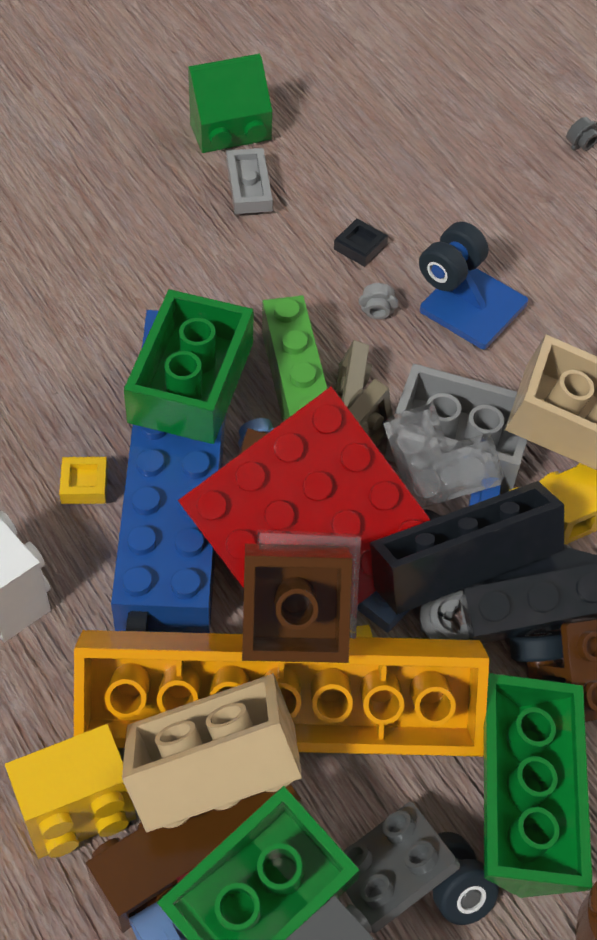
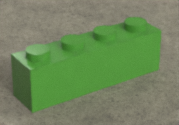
M303 295L262 300V336L282 422L327 389Z

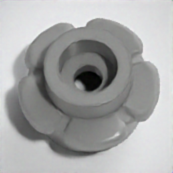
M373 283L364 288L363 295L359 298V305L361 310L370 318L384 319L394 313L395 308L398 307V299L395 297V290L391 286L383 283Z

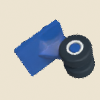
M459 221L453 223L443 232L440 242L432 243L419 257V268L423 277L436 288L421 303L419 311L478 348L485 350L527 306L528 298L477 269L488 256L489 247L487 240L474 225Z

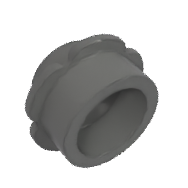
M582 117L570 127L566 138L572 144V150L576 151L582 148L584 151H587L597 143V122L591 121L588 117Z

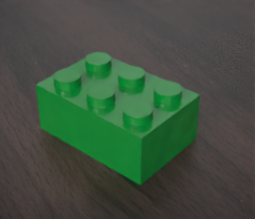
M168 289L124 387L127 423L214 444L253 346L254 309Z

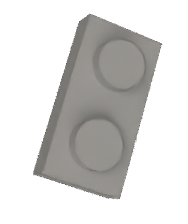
M264 149L226 150V163L234 213L272 212L273 199Z

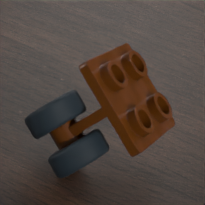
M597 618L563 623L561 625V632L545 631L510 638L511 658L515 661L526 662L527 678L583 685L585 722L597 720ZM564 658L563 662H555L557 659Z

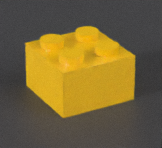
M108 724L5 763L38 859L45 856L51 858L64 856L74 851L79 846V842L98 834L101 837L115 835L124 830L130 821L137 819L134 804L122 780L123 761Z

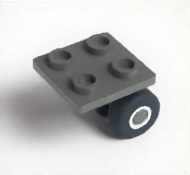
M408 802L398 811L389 815L386 820L343 851L360 869L359 879L345 892L353 905L368 920L372 933L378 932L431 890H433V900L446 920L456 925H468L479 921L491 911L498 898L499 887L484 879V864L477 860L476 854L468 842L457 833L442 832L437 834L413 802Z

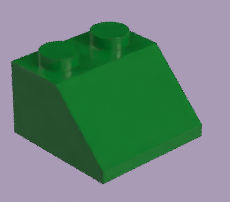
M260 53L188 66L190 126L202 153L272 140V107Z

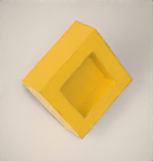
M62 457L59 490L61 504H106L107 457Z

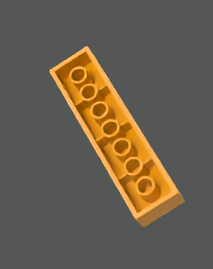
M82 630L74 647V736L108 724L117 748H125L127 725L274 673L295 725L298 752L484 757V722L487 709L489 656L480 640L350 637L349 663L242 661L243 634Z

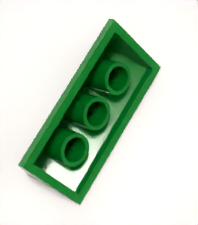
M489 673L487 709L484 722V879L519 898L589 891L593 887L583 685Z

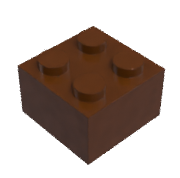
M245 544L242 661L349 663L353 558L348 546Z

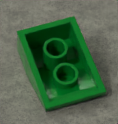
M283 786L164 895L157 904L187 940H285L334 895L338 899L359 879L360 869Z

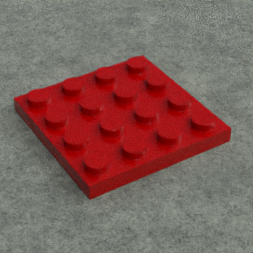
M332 386L178 500L243 588L245 544L348 546L353 558L351 610L376 591L373 580L370 542L430 521L428 515Z

